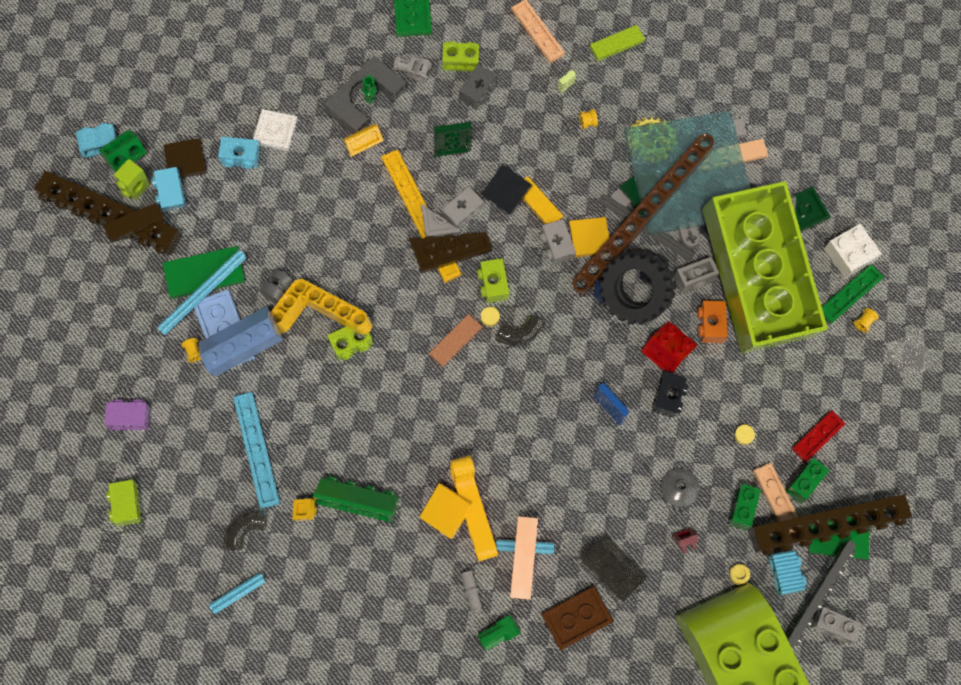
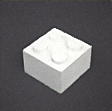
M861 224L832 239L824 248L845 279L874 263L882 254Z

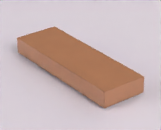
M468 314L429 353V356L443 368L482 329V326Z

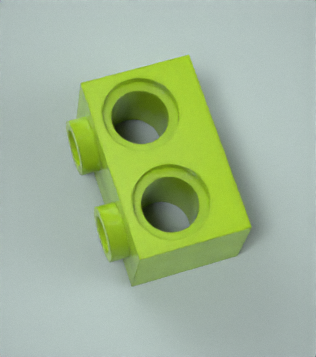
M443 42L442 70L474 71L479 63V44L473 42Z
M344 327L327 335L339 361L351 358L358 351L364 352L373 345L370 334H363L365 336L364 339L357 341L354 338L359 333ZM339 343L347 344L344 349H339L337 346Z

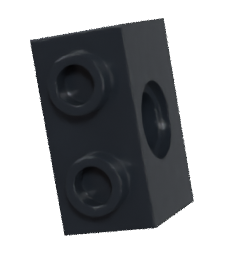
M665 371L660 381L652 412L673 419L677 413L680 414L683 403L680 401L682 396H686L689 386L686 385L687 378ZM667 392L674 393L676 398L670 399L667 396Z

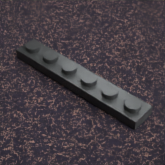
M848 540L843 543L786 636L791 647L798 646L804 637L802 635L805 628L809 629L814 621L812 616L816 611L819 612L825 603L823 598L826 594L829 595L835 587V584H833L836 577H841L845 571V567H843L847 560L850 561L856 551L853 549L856 544Z

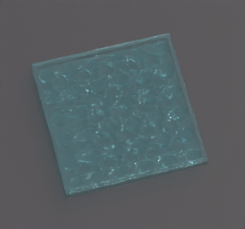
M731 111L629 127L624 130L640 202L645 199L700 135L709 134L714 139L713 150L646 226L648 235L705 226L706 222L702 208L712 197L750 189ZM706 141L700 143V145L704 148L710 146V144ZM691 155L688 157V160L695 162L698 158ZM679 169L675 173L678 176H683L686 172ZM666 183L663 188L671 190L673 185ZM654 197L651 199V202L659 204L661 200L658 197ZM643 211L644 218H647L649 214Z

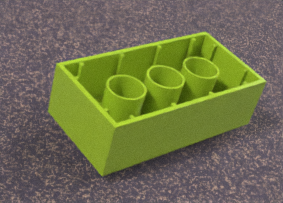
M784 181L712 197L702 208L741 354L811 338L828 330L787 182Z

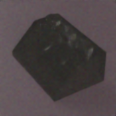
M606 534L597 540L577 561L619 605L648 577Z

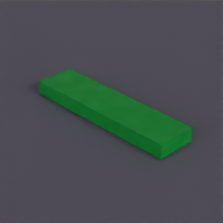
M870 264L822 306L825 320L831 325L878 284L884 276Z

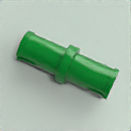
M367 75L366 79L365 77L363 78L362 92L364 100L367 103H373L376 100L375 94L377 89L374 84V78Z

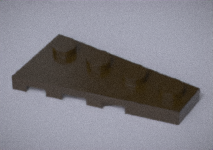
M486 232L468 233L460 236L444 235V237L409 238L421 274L492 252L493 249Z

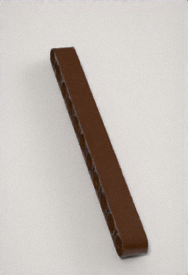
M702 134L696 139L574 278L573 288L578 295H586L594 287L596 280L601 279L603 270L607 268L606 265L630 246L709 156L714 146V139L711 135ZM706 141L710 144V146L704 148L700 145V143ZM694 155L698 160L691 162L688 160V157ZM682 169L686 173L683 176H678L675 172ZM666 183H670L673 185V188L666 190L663 186ZM654 197L660 198L661 202L659 204H653L651 202V199ZM646 211L649 215L647 218H640L638 214ZM629 225H633L636 227V230L630 233L626 228ZM617 239H621L624 242L620 247L615 246L613 243ZM609 253L612 257L610 260L604 261L601 259V256ZM596 267L599 269V272L596 275H591L589 270ZM584 281L587 286L584 289H578L576 287L577 283Z

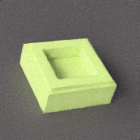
M570 70L559 79L557 89L561 93L575 83L576 73Z

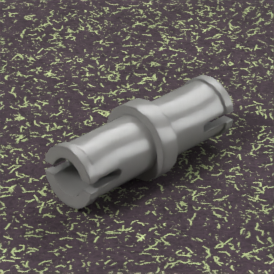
M473 571L460 574L465 589L463 593L467 597L471 614L482 612L483 608L479 598L480 591L476 587Z

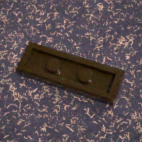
M154 203L103 224L109 241L113 243L165 220L157 203Z

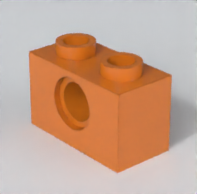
M703 301L697 309V318H700L698 336H701V343H724L728 338L726 301ZM707 319L714 320L716 325L709 324Z

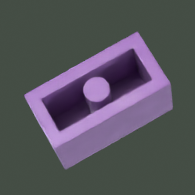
M119 399L106 402L105 426L108 430H148L150 407L144 400L139 399L132 400V402H125Z

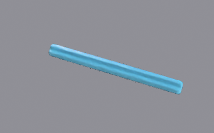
M238 250L157 327L158 330L164 335L167 334L246 259L245 254Z

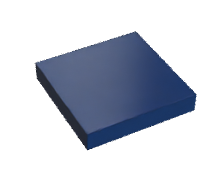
M602 383L597 388L594 398L620 426L627 418L629 410L607 385Z

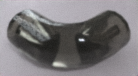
M528 315L524 324L519 328H513L502 323L494 340L512 347L524 346L535 340L545 322L537 316Z
M263 510L247 511L235 517L226 528L222 549L242 551L246 533L252 530L265 531L267 512Z

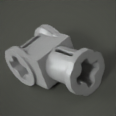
M398 55L395 59L393 70L406 72L407 77L423 83L427 80L426 75L428 70L431 69L432 64L423 58L417 59L412 57L410 61Z

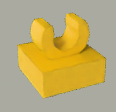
M313 499L293 500L292 520H314L317 512V507H314L315 501Z

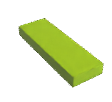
M635 25L590 44L589 48L598 62L643 43L645 38L638 25Z

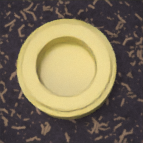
M494 307L483 309L481 312V322L487 327H493L498 324L500 318L498 310Z
M748 425L739 426L734 433L735 440L741 445L750 444L755 437L753 428Z
M736 564L731 568L729 578L736 585H744L750 578V571L745 565Z

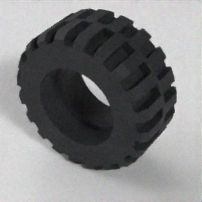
M642 249L629 250L615 257L606 265L607 268L601 274L603 279L599 282V286L603 288L600 291V297L605 298L603 304L605 307L609 306L611 309L609 313L612 316L617 314L618 320L622 322L628 320V324L634 325L636 322L638 324H645L647 321H653L669 308L672 303L671 300L675 297L676 293L674 291L676 281H673L672 278L675 274L673 270L670 271L668 269L670 264L667 261L663 262L661 260V255H654L653 251L648 249L645 251ZM629 270H640L651 279L653 296L648 302L637 303L631 300L624 292L623 277Z

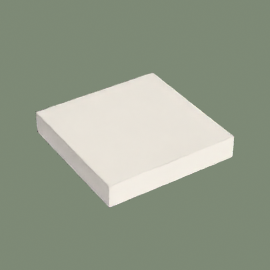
M262 109L253 140H258L261 146L289 151L298 117Z

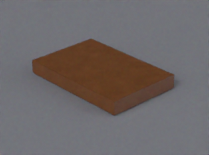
M595 586L541 614L560 651L614 622Z

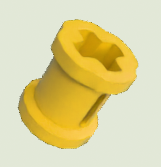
M865 308L861 317L853 323L859 331L867 333L870 325L877 321L879 316L872 309Z
M197 338L188 339L181 344L182 348H185L189 363L201 360Z

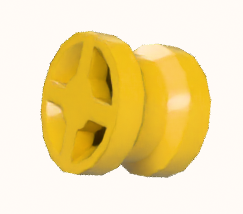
M590 109L589 112H579V121L582 129H587L589 126H598L595 109Z

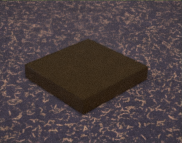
M200 138L163 145L167 169L177 167L180 178L207 174Z

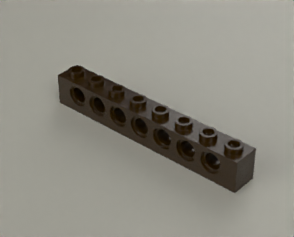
M46 170L34 188L38 198L43 202L48 203L50 201L61 210L66 208L73 215L86 217L89 222L98 225V223L101 225L136 211ZM61 190L59 194L54 195L56 191ZM73 198H77L76 201L70 202ZM94 205L93 208L87 209L88 206ZM111 212L109 216L103 217L105 213ZM161 222L125 238L129 240L133 238L144 247L149 245L162 255L165 253L172 255L182 236L178 229ZM157 234H160V235H161L160 238H158V239H153L155 235H157Z
M903 494L755 526L749 532L755 553L762 552V555H769L775 553L774 550L779 548L782 551L793 549V545L800 544L801 547L812 545V541L816 540L823 543L831 541V537L834 536L842 539L851 536L850 533L857 532L858 535L868 533L870 528H876V531L888 528V525L893 523L895 526L907 524L906 520L912 518V513L906 495ZM884 509L890 512V518L885 515ZM866 513L871 515L872 522L866 519ZM847 517L853 520V526L847 523ZM828 521L834 524V530L828 527ZM809 525L816 529V534L810 533ZM790 529L797 533L796 539L790 536ZM771 534H775L778 537V543L771 540Z

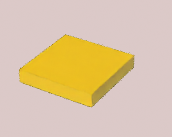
M606 217L569 221L571 240L576 251L575 258L594 256L609 240Z
M439 483L419 518L448 538L453 539L473 504Z

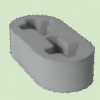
M688 214L680 215L676 222L680 240L684 246L694 249L700 240L694 219ZM683 220H684L686 223L689 222V223H688V226H687V229H686V226H685L684 224H681ZM689 235L691 239H695L693 243L687 241Z

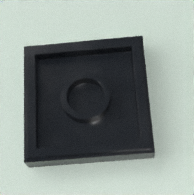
M502 164L481 195L511 216L533 185Z

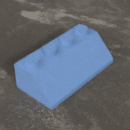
M266 306L199 342L200 357L207 372L218 376L279 343L283 338L269 308Z

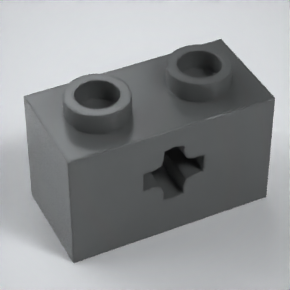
M478 64L460 88L458 99L477 110L480 105L483 106L489 92L495 90L497 74Z

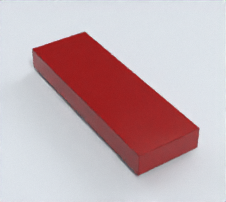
M831 410L791 450L806 463L846 423Z

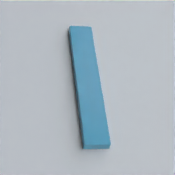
M249 392L234 396L233 399L260 509L279 505L280 501L253 393Z

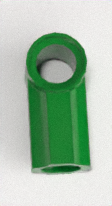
M509 615L498 621L495 626L477 636L483 648L487 651L503 641L511 640L521 634L512 615Z

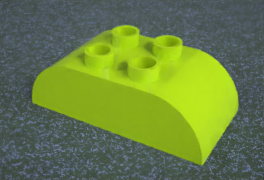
M746 583L675 615L707 685H810L775 613L764 596L752 584Z

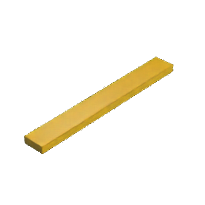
M397 149L381 156V160L421 238H425L421 205L424 204L425 207L427 205ZM456 263L437 269L444 283L461 276Z

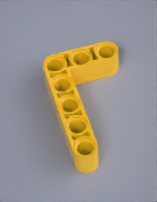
M304 279L295 280L270 312L280 333L290 329L306 306L359 334H367L372 329V322L364 311Z
M468 455L451 460L450 473L456 493L473 504L465 517V521L477 559L480 562L496 557L498 552L475 483V468L472 458Z

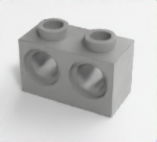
M822 607L819 612L816 611L811 629L849 645L856 642L862 623Z

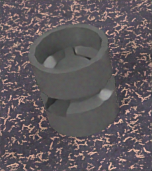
M274 268L268 276L269 281L263 283L259 292L266 299L277 304L284 295V292L287 291L294 281L281 270Z

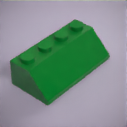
M333 477L321 478L313 495L316 505L390 523L394 522L399 497L395 496L396 493L384 491V493L377 492V489L374 487L365 486V488L357 487L356 483L350 481L340 483L338 479Z

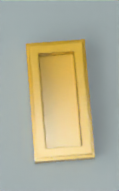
M376 123L343 139L351 157L384 141Z

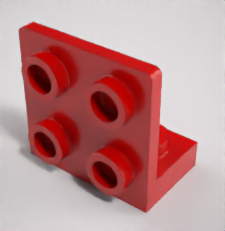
M668 321L649 339L641 352L664 372L673 373L681 362L697 347V344Z

